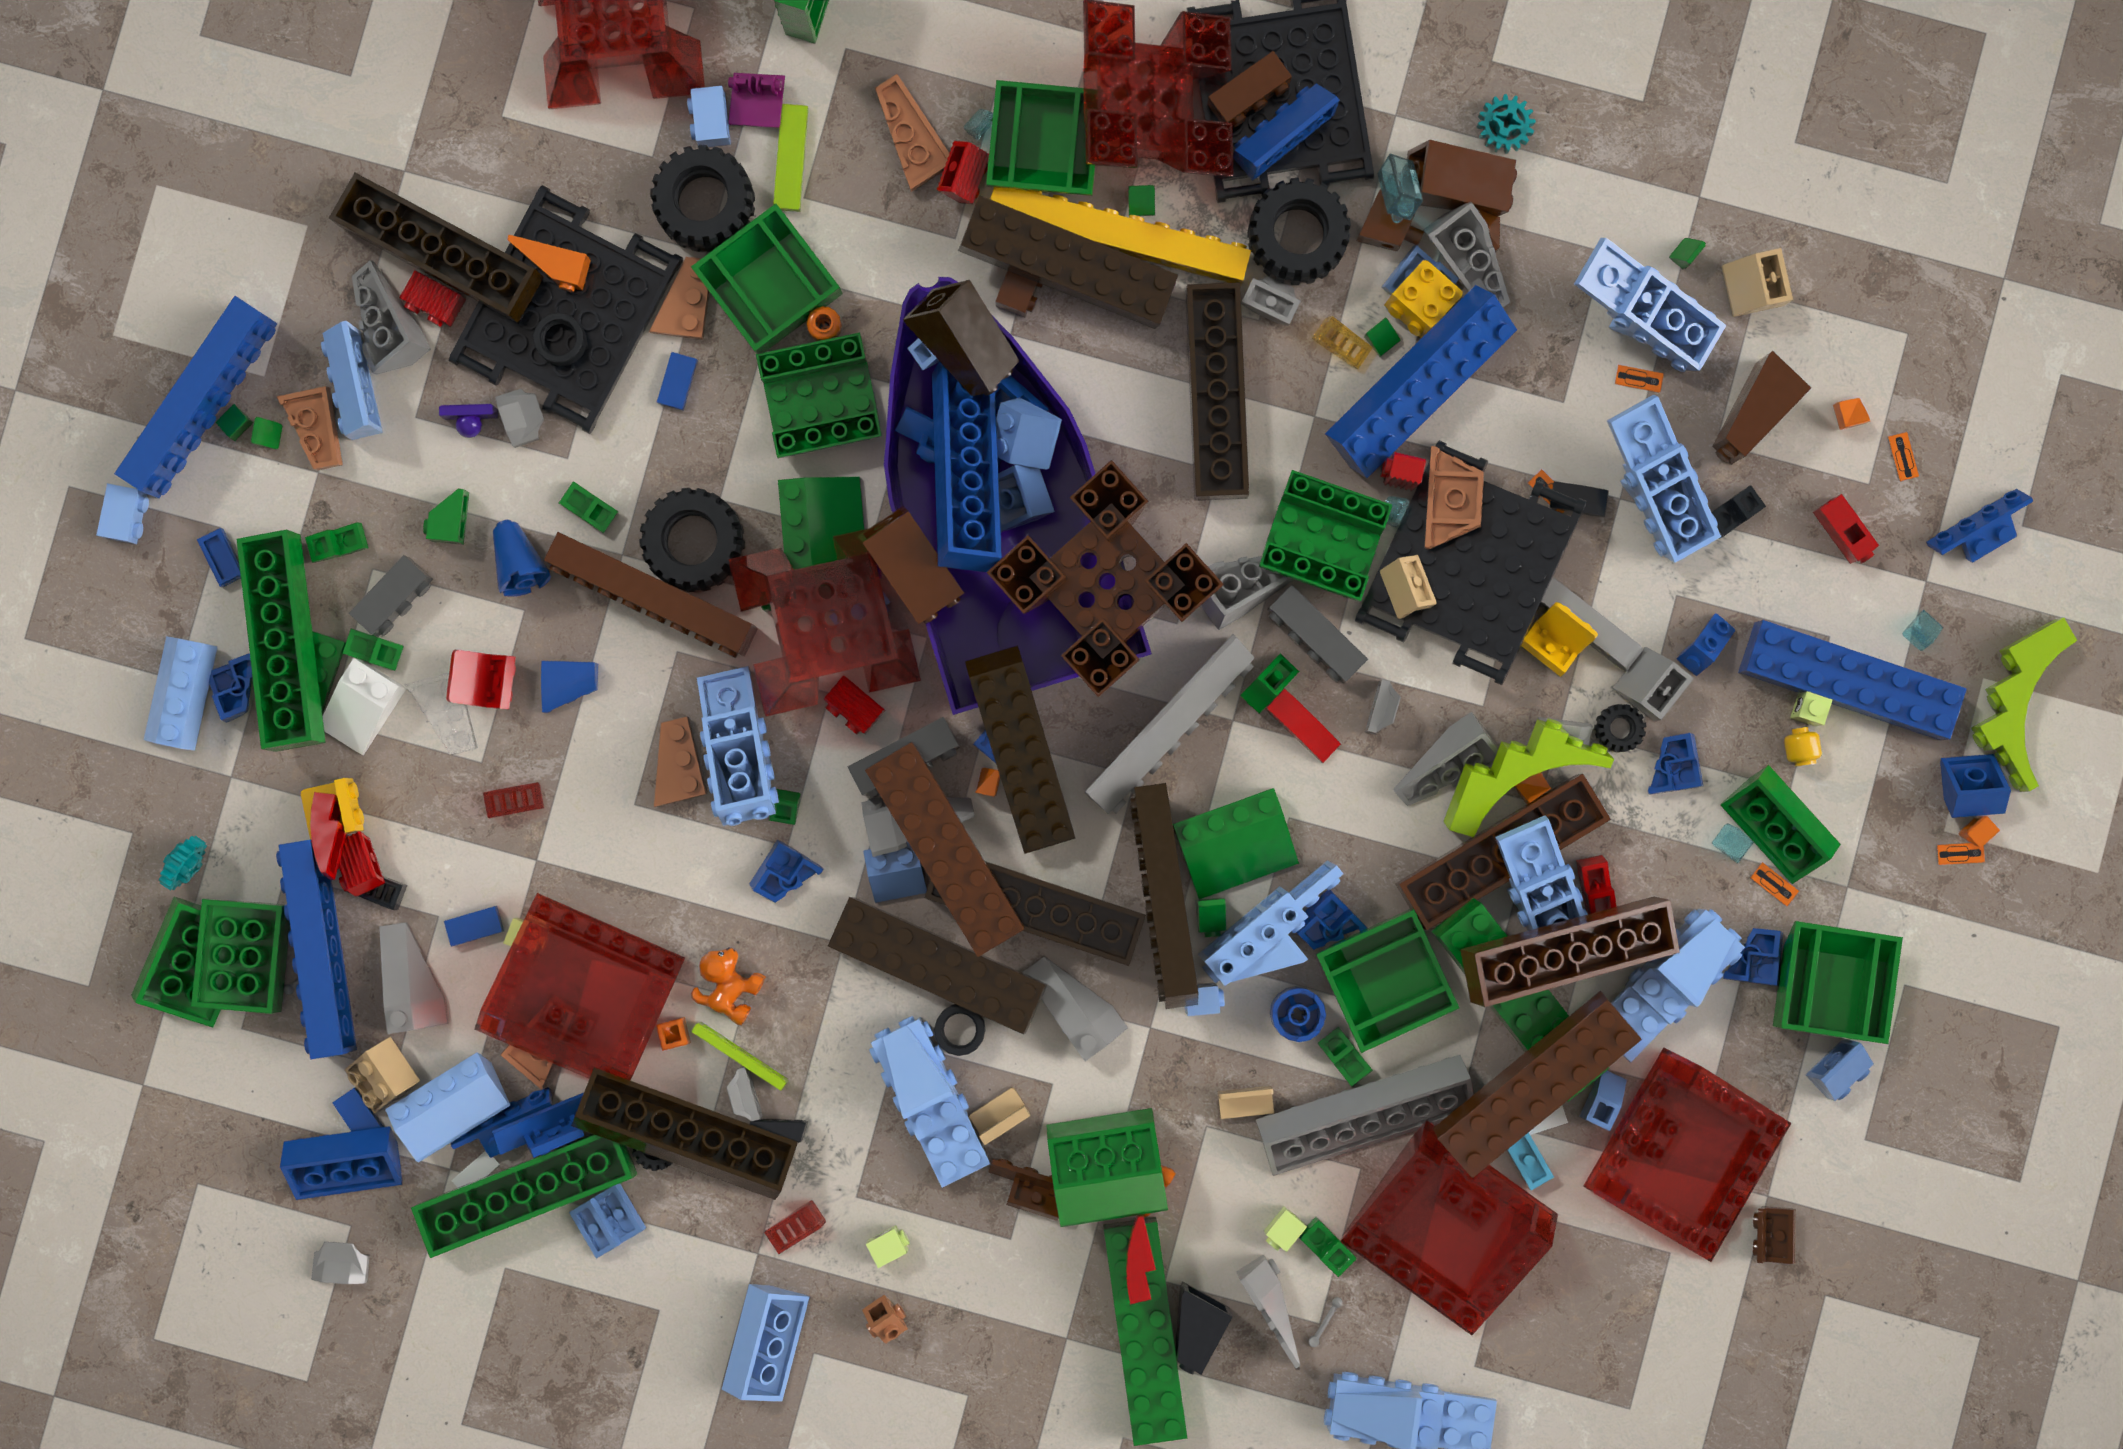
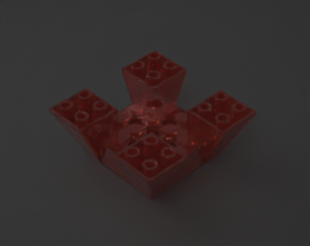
M538 0L539 6L555 5L558 36L543 56L548 109L601 104L599 68L644 64L653 99L691 95V89L705 87L701 41L669 27L667 0ZM637 3H644L641 9L633 10ZM610 6H617L614 12H606ZM590 8V12L587 15H580L583 9ZM620 32L617 38L609 39L611 33Z
M1095 0L1083 1L1086 164L1137 168V158L1156 159L1183 173L1223 177L1233 176L1232 123L1194 119L1193 80L1231 70L1230 17L1182 11L1161 45L1135 43V5Z
M868 529L833 536L838 560L794 570L782 548L728 559L740 612L771 606L782 657L753 664L765 717L818 705L820 676L863 667L869 693L921 681L909 629L895 632L891 630L880 582L887 580V578L858 537ZM820 585H827L831 589L829 599H824L819 595L818 589ZM854 605H858L863 609L864 614L860 620L855 619L851 614V609ZM827 611H832L837 615V623L834 626L828 625L825 621ZM800 617H806L810 620L811 628L808 632H804L799 628L798 620ZM834 637H838L843 641L841 652H835L831 648V641Z

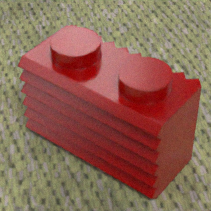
M954 141L949 157H947L948 161L945 163L946 166L942 172L943 176L940 177L941 181L938 183L937 191L958 203L973 204L980 193L979 186L982 177L988 170L989 153L970 142Z
M414 270L399 297L405 302L404 307L417 315L420 311L429 315L427 320L439 327H442L443 323L451 327L466 301L460 294Z
M1395 452L1391 458H1387L1386 462H1383L1380 477L1384 478L1383 483L1385 486L1389 484L1390 487L1394 485L1395 488L1399 486L1400 489L1405 488V490L1410 489V491H1413L1422 482L1426 459Z
M844 675L823 699L828 703L825 708L836 718L840 714L848 721L845 725L856 735L860 731L866 735L886 711Z
M361 831L347 836L338 866L342 875L339 877V883L345 892L348 891L357 897L385 884L370 838Z

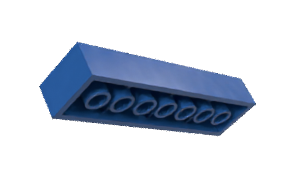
M1475 285L1325 433L1351 469L1368 478L1517 331L1495 294Z
M234 296L114 474L143 493L157 498L165 495L171 488V481L176 473H180L187 463L186 458L190 452L195 451L199 447L202 440L201 436L205 430L211 428L215 423V415L221 407L226 406L230 401V393L234 387L241 384L246 376L245 371L249 365L259 358L261 347L274 336L275 327L278 323L237 296Z
M939 361L932 373L938 566L988 572L1002 558L995 392L988 396H984V394L971 396Z
M1765 620L1754 623L1738 673L1797 693L1808 691L1832 699L1831 704L1937 740L1951 739L1967 688Z
M311 840L278 845L279 851L276 853L279 867H282L283 873L280 885L282 892L286 893L287 904L284 906L286 919L290 920L291 931L288 933L290 946L294 947L295 958L292 959L294 973L298 974L299 984L296 986V993L298 999L302 1001L303 1011L300 1013V1020L302 1026L306 1028L307 1038L304 1040L305 1051L310 1055V1060L356 1051L357 1045L332 880L320 872Z

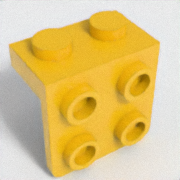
M1423 260L1392 293L1384 306L1388 309L1391 316L1400 319L1407 325L1408 330L1413 335L1422 338L1462 297L1463 292L1427 260Z
M1555 602L1533 623L1521 646L1561 677L1566 673L1577 655L1596 639L1598 633L1588 623L1573 614L1568 607Z
M352 778L334 780V783L307 788L301 791L310 839L311 807L314 792L335 794L337 796L341 812L339 822L344 826L345 833L351 834L357 831H364V815L359 808L357 799L359 797L358 787Z

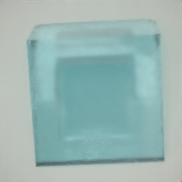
M979 109L964 125V130L976 141L977 139L979 140L991 127L993 113L988 110Z
M1389 496L1386 499V503L1392 504L1387 524L1397 527L1401 523L1410 502L1406 498Z
M1922 610L1904 630L1902 635L1917 649L1923 651L1935 641L1943 626L1925 610Z
M1729 823L1724 825L1712 842L1718 850L1736 863L1740 862L1754 843L1739 828Z

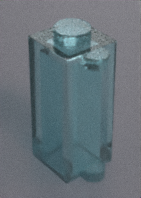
M1390 153L1377 175L1387 213L1392 214L1391 217L1394 223H1399L1403 218L1412 219L1423 202V196L1413 161Z

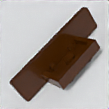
M992 1159L989 1173L1014 1180L1006 1205L1058 1221L1059 1216L1052 1175L1045 1176L1039 1174L1036 1169L1031 1167L1020 1168L1014 1166L1012 1162L1006 1159Z

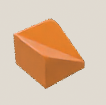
M1860 398L1840 401L1833 405L1840 430L1870 422L1869 415Z
M982 768L975 793L992 797L997 796L1000 782L999 771Z
M1541 772L1528 777L1514 786L1526 804L1531 803L1552 789Z
M1976 816L1958 834L1972 844L1983 847L2000 829L1988 816Z
M685 1017L656 1024L662 1051L691 1043Z

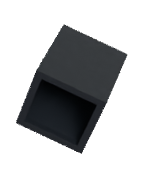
M1183 1281L1179 1290L1175 1345L1176 1358L1182 1370L1192 1375L1194 1372L1202 1375L1233 1316L1228 1306Z

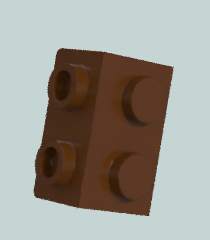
M1762 1206L1758 1209V1213H1754L1753 1227L1757 1229V1240L1754 1239L1753 1255L1757 1256V1263H1795L1796 1209Z

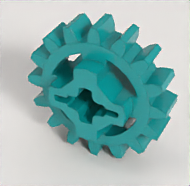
M1504 94L1501 101L1496 96L1493 97L1492 105L1486 102L1483 107L1484 111H1480L1478 118L1483 120L1478 122L1476 126L1477 129H1483L1479 138L1488 139L1485 144L1486 147L1491 144L1495 145L1494 152L1496 153L1500 147L1504 148L1505 154L1509 153L1511 147L1518 151L1521 147L1520 143L1526 145L1529 141L1527 136H1532L1534 130L1530 127L1535 124L1536 120L1529 119L1533 110H1525L1526 101H1523L1521 104L1517 103L1518 96L1516 95L1512 100H1508L1507 94ZM1501 108H1506V110H1504V111H1502V112H1497V111H1496V110L1501 109ZM1504 120L1508 121V128L1504 127ZM1511 135L1516 137L1511 140H1506V138Z
M191 836L184 843H178L163 861L165 865L160 873L162 876L158 880L160 884L171 891L175 890L177 886L180 887L182 883H188L203 865L201 861L203 859L202 856L205 854L204 850L207 848L206 842L197 836Z

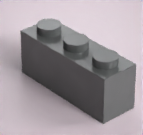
M403 555L349 614L371 635L376 637L384 636L394 627L393 622L399 615L404 616L412 608L411 602L417 596H423L430 589L431 585L429 583L433 578L410 557Z

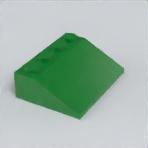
M860 476L804 477L778 480L787 587L796 589L869 582L866 547L858 537L865 532Z
M1274 788L1173 824V830L1199 900L1299 864Z
M174 896L131 996L137 1004L213 1028L221 1009L191 1007L201 905Z
M202 899L191 1007L268 1014L282 1012L289 941L288 933L290 931V920L286 919L284 912L285 904Z

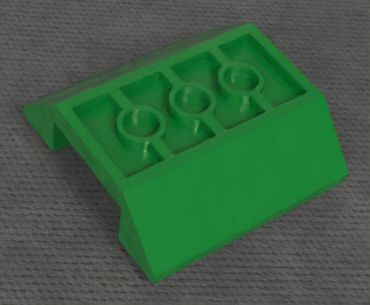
M860 332L756 354L760 378L764 384L773 428L772 436L778 459L882 437L870 372Z
M1292 470L1263 549L1259 567L1361 602L1369 579L1368 573L1380 536L1386 527L1392 504Z
M1152 1108L1047 1124V1142L1060 1227L1168 1210Z

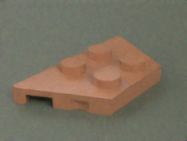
M1431 446L1425 549H1431L1481 527L1484 472L1465 464L1455 456L1452 457L1442 452L1436 446Z

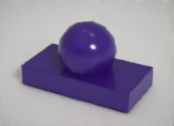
M492 404L439 406V416L445 420H456L455 425L458 433L465 438H472L481 432V419L498 418V409Z

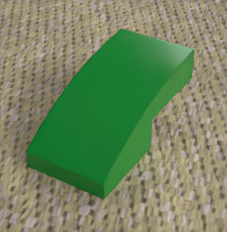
M574 481L559 501L560 505L602 533L605 532L618 513L616 509Z
M358 522L305 537L312 563L368 549L362 523Z
M350 628L342 654L395 671L404 646Z
M1339 1027L1318 1042V1045L1351 1087L1373 1071Z
M1317 1217L1307 1225V1228L1299 1236L1300 1240L1338 1278L1357 1259Z

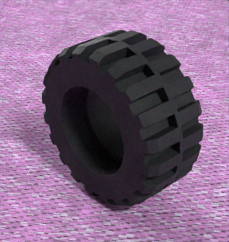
M698 145V149L695 150L691 146L683 148L684 153L678 155L675 151L669 155L672 160L668 164L663 161L659 166L661 172L659 175H654L652 180L654 188L650 189V197L653 201L651 206L657 221L671 240L674 239L683 248L688 246L692 251L696 252L706 249L708 253L750 223L749 218L754 216L755 212L753 205L755 193L745 169L741 163L737 162L733 155L730 153L725 154L721 148L715 146L713 149H709L707 145ZM702 177L720 180L726 187L728 194L723 210L709 220L695 221L688 219L679 207V198L686 185Z
M1291 178L1289 183L1281 181L1276 183L1275 188L1267 189L1254 206L1247 231L1249 250L1253 252V260L1257 266L1262 265L1264 268L1263 272L1268 276L1273 274L1277 277L1276 281L1284 283V280L1291 281V285H1299L1300 282L1305 281L1306 284L1314 283L1317 278L1323 279L1332 269L1336 268L1346 251L1351 235L1349 233L1351 227L1350 218L1346 216L1348 210L1345 204H1340V196L1336 192L1331 194L1327 191L1329 186L1324 183L1318 186L1313 184L1314 179L1306 178L1305 182H1299V178ZM1290 210H1303L1314 215L1323 228V240L1320 246L1315 251L1307 254H1295L1285 250L1274 236V225L1278 217Z
M689 487L681 488L680 492L673 490L666 493V498L663 500L659 498L654 502L656 506L652 511L648 509L645 514L647 518L645 524L641 523L640 532H642V538L639 539V543L643 549L642 556L644 561L649 565V569L663 582L687 592H696V590L707 591L711 590L712 586H720L725 582L724 579L726 577H731L736 570L734 568L737 563H741L743 558L741 553L742 549H745V541L743 540L744 529L740 524L738 515L727 502L718 495L707 492L705 489L697 488V490H692ZM688 516H700L707 519L714 526L717 533V545L714 552L707 560L696 565H687L676 560L668 546V538L672 528L678 521Z

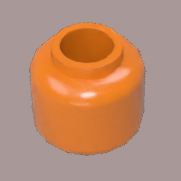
M817 307L807 317V329L815 341L835 338L841 333L840 316L830 307Z

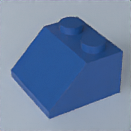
M1994 754L1941 758L1943 797L1952 818L2006 813L2011 789Z

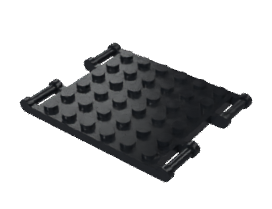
M1232 0L1230 4L1195 9V6L1187 7V19L1192 40L1217 203L1226 202V199L1255 194L1263 196V193L1269 189V174L1314 167L1319 169L1320 185L1324 183L1330 186V183L1359 178H1365V180L1374 179L1346 0H1336L1337 3L1303 9L1301 3L1321 0H1291L1293 10L1242 18L1239 0ZM1230 14L1233 16L1231 20L1199 25L1197 19ZM1274 51L1292 76L1288 85L1290 88L1279 97L1273 95L1267 100L1268 104L1260 111L1255 112L1252 110L1245 115L1247 117L1246 120L1239 126L1234 128L1231 125L1225 130L1207 105L1208 97ZM1316 83L1338 97L1340 101L1334 116L1259 176V183L1224 189V181L1250 178L1233 158V153L1236 149L1234 145L1244 136L1250 138L1255 134V128L1266 119L1271 121L1276 117L1275 112L1283 104H1292L1297 100L1296 95L1306 86L1311 88ZM1363 161V167L1328 172L1327 165Z
M541 185L514 236L586 254L591 262L583 291L575 289L574 292H568L558 288L559 284H556L509 243L505 253L535 268L544 276L542 282L518 323L478 302L450 354L449 362L465 366L488 378L489 382L495 386L502 380L506 368L550 390L542 410L548 413L553 412L582 427V431L591 434L675 272L681 266L683 257L678 254L672 255L643 240V236L637 233L632 236L625 250L581 227L587 220L590 209L584 206L579 207L553 194L548 187ZM546 201L573 215L572 222L543 208V203ZM639 249L668 264L666 269L663 270L636 256V251ZM552 313H564L572 316L580 323L587 336V346L584 354L577 362L568 366H556L547 362L537 352L534 345L533 334L537 324L544 317ZM557 324L547 331L545 345L551 353L564 355L574 348L576 336L569 326ZM466 347L497 362L494 369L464 355ZM559 396L589 410L590 413L587 418L557 403Z
M1440 440L1436 444V447L1452 457L1455 456L1469 466H1473L1483 472L1485 471L1488 460L1481 457L1477 459L1447 446V443ZM1429 461L1423 474L1422 482L1418 485L1362 607L1356 615L1355 622L1361 625L1366 623L1396 636V640L1403 643L1407 639L1412 626H1417L1461 645L1452 664L1458 667L1463 665L1495 679V683L1503 685L1582 516L1587 501L1581 498L1576 500L1545 487V484L1540 481H1536L1529 499L1484 481L1481 527L1431 549H1425ZM1540 496L1574 510L1571 517L1537 503ZM1418 555L1437 604L1431 608L1416 610L1406 617L1400 618V620L1404 621L1401 627L1369 614L1373 607L1397 618L1380 570L1398 558ZM1469 649L1502 663L1500 670L1466 656Z

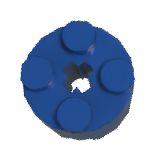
M1295 986L1284 989L1276 995L1270 1006V1018L1274 1028L1286 1039L1296 1042L1308 1041L1317 1036L1326 1019L1325 1007L1318 995L1303 987ZM1295 1008L1304 1010V1014L1301 1015L1302 1019L1299 1021L1295 1017L1291 1018Z

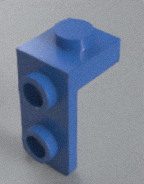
M1714 614L1696 640L1679 654L1677 660L1695 676L1699 675L1716 660L1734 634L1735 629L1721 616Z

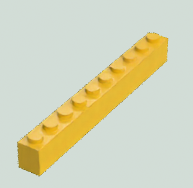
M1002 187L993 188L991 200L1140 260L1227 283L1240 282V286H1242L1251 250L1246 249L1247 246L1242 243L1231 242L1230 245L1221 242V239L1215 236L1206 235L1205 238L1196 236V233L1189 229L1173 230L1170 229V225L1163 222L1151 224L1144 222L1145 219L1140 216L1129 215V218L1119 215L1118 211L1110 208H1104L1102 211L1094 209V206L1087 202L1079 201L1078 204L1068 202V198L1061 195L1049 197L1042 195V191H1026Z

